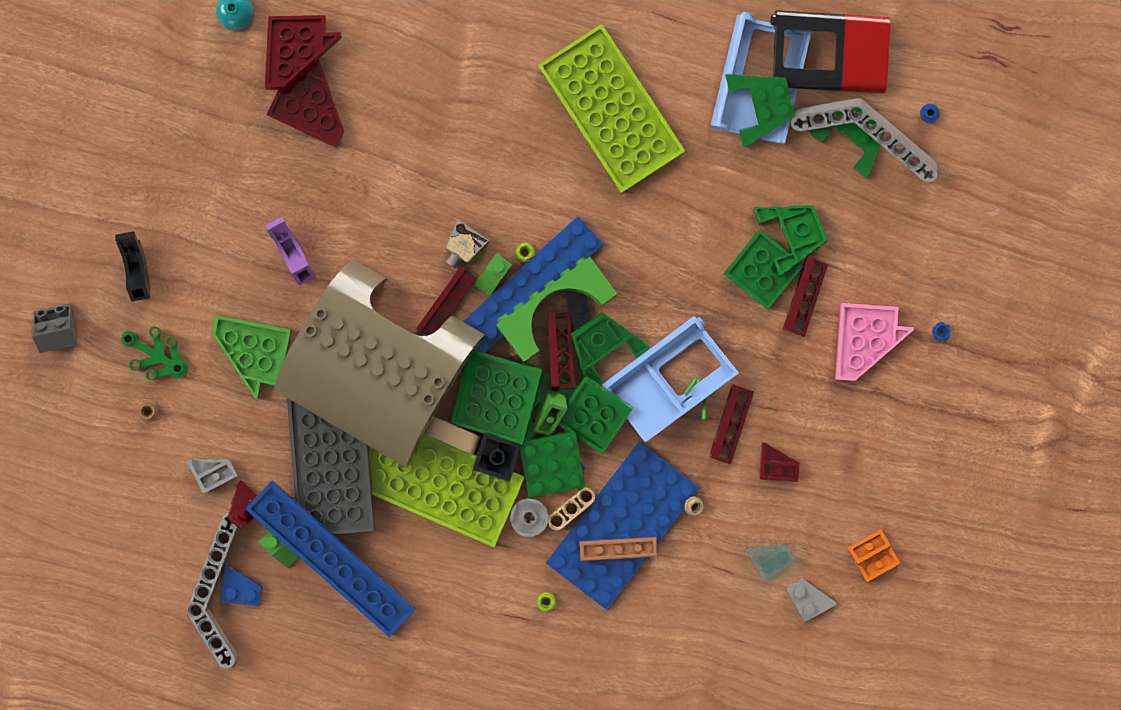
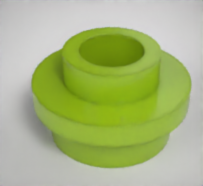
M522 243L516 248V256L522 262H528L535 255V250L529 243ZM527 249L529 254L523 256L522 250Z
M549 592L541 593L537 598V606L542 611H551L556 605L554 595ZM548 598L550 604L544 605L543 599Z

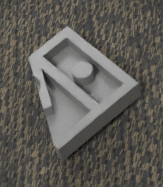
M191 459L186 461L203 494L238 476L230 459Z
M800 579L785 587L804 622L837 605L835 601L804 579Z

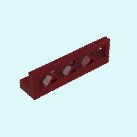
M809 256L805 258L782 330L805 337L828 264L817 261ZM814 264L823 267L821 274L815 278L811 274ZM812 281L816 289L813 294L808 296L805 289L807 284ZM807 300L810 306L809 311L802 314L799 309L801 302ZM801 318L804 324L802 332L793 329L795 320Z
M460 266L416 329L426 336L435 333L450 318L477 278Z
M555 310L547 311L552 390L575 389L570 313H555ZM567 318V325L563 330L556 326L555 319ZM561 335L568 339V344L563 349L557 344V339ZM563 353L569 358V363L565 367L558 363V358ZM565 372L570 376L571 384L559 385V377Z
M732 384L709 458L728 464L732 463L754 391ZM739 391L749 394L747 401L741 405L737 401ZM739 408L742 414L741 420L733 423L731 419L732 413ZM733 427L736 436L734 439L727 441L725 437L727 429ZM726 445L730 450L728 459L719 457L721 448Z

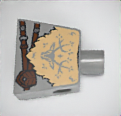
M458 220L445 247L451 252L446 263L453 268H456L461 260L469 264L489 243V240Z

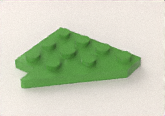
M215 315L212 335L254 398H259L261 383L276 384L279 371L287 355L292 330Z

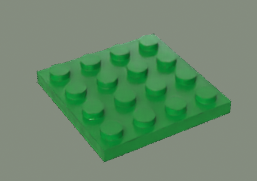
M473 350L465 364L450 424L523 445L544 370Z

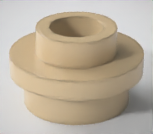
M690 497L685 502V511L689 515H698L702 512L703 502L699 497Z

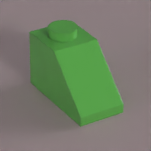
M496 253L475 283V286L490 297L512 268V264Z
M547 389L539 402L533 427L534 432L547 436L552 435L568 409L565 394Z
M270 531L259 541L271 556L287 568L299 558Z

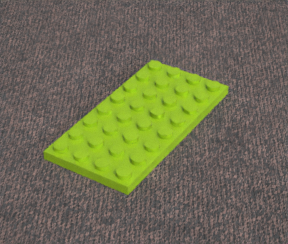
M602 24L538 64V68L620 193L628 190L685 152Z
M423 434L414 450L417 452L407 468L370 447L369 460L372 495L495 547L525 476L513 472L510 482L474 471L473 466L476 455L427 434Z

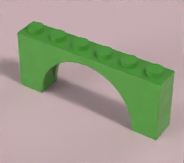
M591 257L587 259L581 258L575 263L576 267L571 271L569 268L560 274V279L557 281L551 280L544 285L545 289L542 292L536 291L528 297L530 299L525 304L521 302L513 308V313L510 315L506 313L497 319L499 323L496 324V327L523 364L539 353V349L533 339L531 325L534 312L544 299L557 292L576 291L589 296L602 307L617 296V292Z

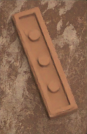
M657 537L579 541L580 561L658 557Z

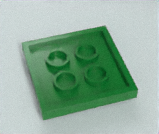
M759 229L725 270L723 275L768 310L804 264L800 262L783 276L779 277L773 259L790 253Z
M585 376L568 401V409L558 425L568 432L575 431L577 438L603 454L634 407L588 376Z
M575 431L527 439L523 445L520 444L529 498L585 488Z

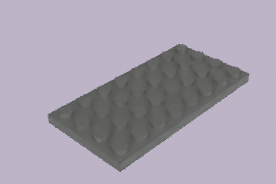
M287 398L295 501L332 534L375 531L368 445Z

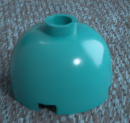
M218 0L216 16L224 28L232 31H241L251 25L255 10L250 0Z

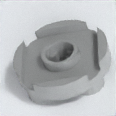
M533 498L520 500L514 505L510 514L512 527L518 534L525 537H533L545 530L549 519L546 507L540 501ZM529 512H532V516L535 517V520H531L530 523H527L526 518H524V515H528Z

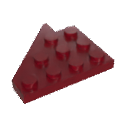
M325 15L268 16L265 71L266 90H285L342 38L341 32L326 33L327 18Z
M319 59L310 67L309 71L306 70L288 88L277 91L266 114L334 148H337L344 133V128Z

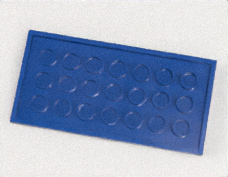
M639 441L596 496L594 502L586 509L553 552L546 564L607 610L647 557L580 561L579 541L657 537L658 544L684 510L685 502L690 497H693L700 488Z

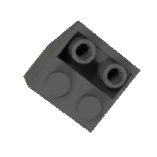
M71 303L33 311L32 338L39 353L77 345L78 331Z

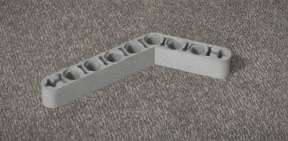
M856 98L799 108L794 111L795 116L792 117L791 125L796 131H806L854 122L925 182H933L937 178L938 165L936 161L862 99ZM858 107V108H860L862 111H861V112H855V111L853 110V108ZM841 111L843 115L837 116L834 112ZM821 114L824 116V118L818 119L815 117V115ZM874 120L876 124L871 125L867 121ZM883 132H888V133H890L891 135L888 136V137H885V136L882 135V133H883ZM902 144L905 148L899 149L896 145ZM915 156L918 157L919 160L913 161L910 158Z
M228 512L221 519L187 607L189 618L219 666L224 669L231 668L236 664L238 655L209 610V605L239 530L233 523L229 529H224V527H228L230 524V520L227 518ZM222 533L229 535L228 543L222 542L220 538ZM215 551L222 553L221 561L215 560ZM208 569L215 571L214 579H210L207 576ZM201 587L208 589L207 597H203L200 594ZM194 605L201 607L200 615H196L193 612ZM205 621L211 623V631H206L203 628ZM214 638H219L222 641L221 647L214 645ZM226 647L227 650L219 654ZM226 656H231L232 659L230 660V662L224 661Z

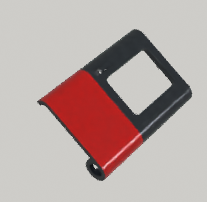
M776 10L774 14H771L770 24L775 29L773 77H786L788 88L883 94L886 92L890 42L889 17ZM785 30L834 32L836 34L834 70L785 68L783 66Z

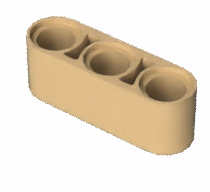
M435 416L424 434L473 455L481 439V436Z
M588 487L580 489L549 516V526L554 530H560L594 502L595 493ZM589 491L592 494L591 500L583 501L581 499L582 492ZM570 503L577 506V511L574 514L566 511V506ZM554 516H560L562 524L554 526L551 519Z

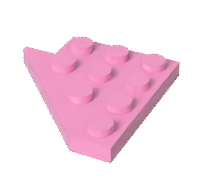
M840 303L836 380H857L914 330V327L897 326L899 307Z

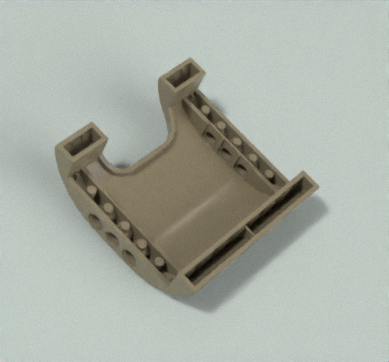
M353 259L338 272L328 285L298 333L279 371L275 391L407 468L417 452L414 450L472 351H477L486 335L453 316L446 320L435 333L428 336H418L410 333L379 315L371 305L373 293L378 295L387 278Z

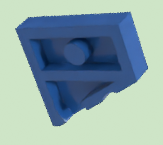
M224 565L221 602L260 606L262 586L234 570L231 566Z

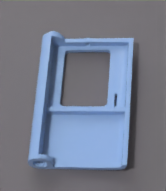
M742 12L736 17L710 125L712 128L740 134L739 129L758 125L749 87L729 92L725 74H743L754 30L775 34L773 25L769 22L756 20L752 17L753 14L748 12ZM785 30L784 36L790 38L784 63L785 68L803 69L812 32ZM789 88L794 108L798 89ZM791 119L759 139L785 144Z
M693 316L602 384L604 388L634 407L627 419L645 443L739 374L705 331L704 327L706 325L700 317L696 318ZM702 340L721 363V366L696 384L687 396L684 394L678 396L660 374L659 370L696 341Z

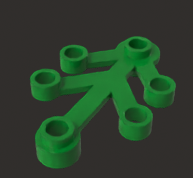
M153 326L149 329V335L153 338L155 349L138 340L136 333L132 331L123 333L121 341L125 346H134L151 356L142 360H131L129 362L131 370L138 371L142 367L163 363L167 366L160 370H147L145 377L150 381L170 374L175 378H182L187 374L188 365L184 360L180 359L177 338L169 336L165 340L166 346L170 348L171 360L165 356L161 340L162 332L159 327ZM153 329L158 330V334L156 336L152 334ZM128 335L132 337L131 342L126 341ZM171 338H173L175 341L174 345L170 346L168 343V341ZM135 361L138 363V367L136 369L132 367V364ZM176 365L181 366V370L179 372L175 371ZM151 371L155 373V376L152 379L149 378V373Z

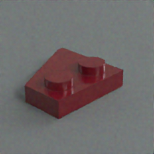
M762 442L759 479L798 482L800 463L767 443Z
M242 480L236 485V492L232 498L231 508L227 515V518L240 530L255 518L245 508L257 496Z

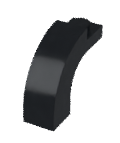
M134 231L116 234L115 241L123 259L126 273V290L131 302L149 299V275L140 240L137 239Z

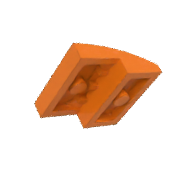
M881 529L848 547L853 560L867 583L901 565Z

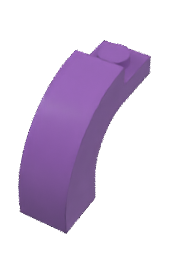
M283 217L267 224L265 227L279 248L298 285L300 286L315 278L316 275L304 251Z

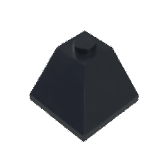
M482 434L473 470L510 482L521 445L490 434Z

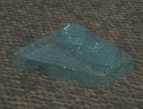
M787 544L748 547L744 549L764 581L797 561Z

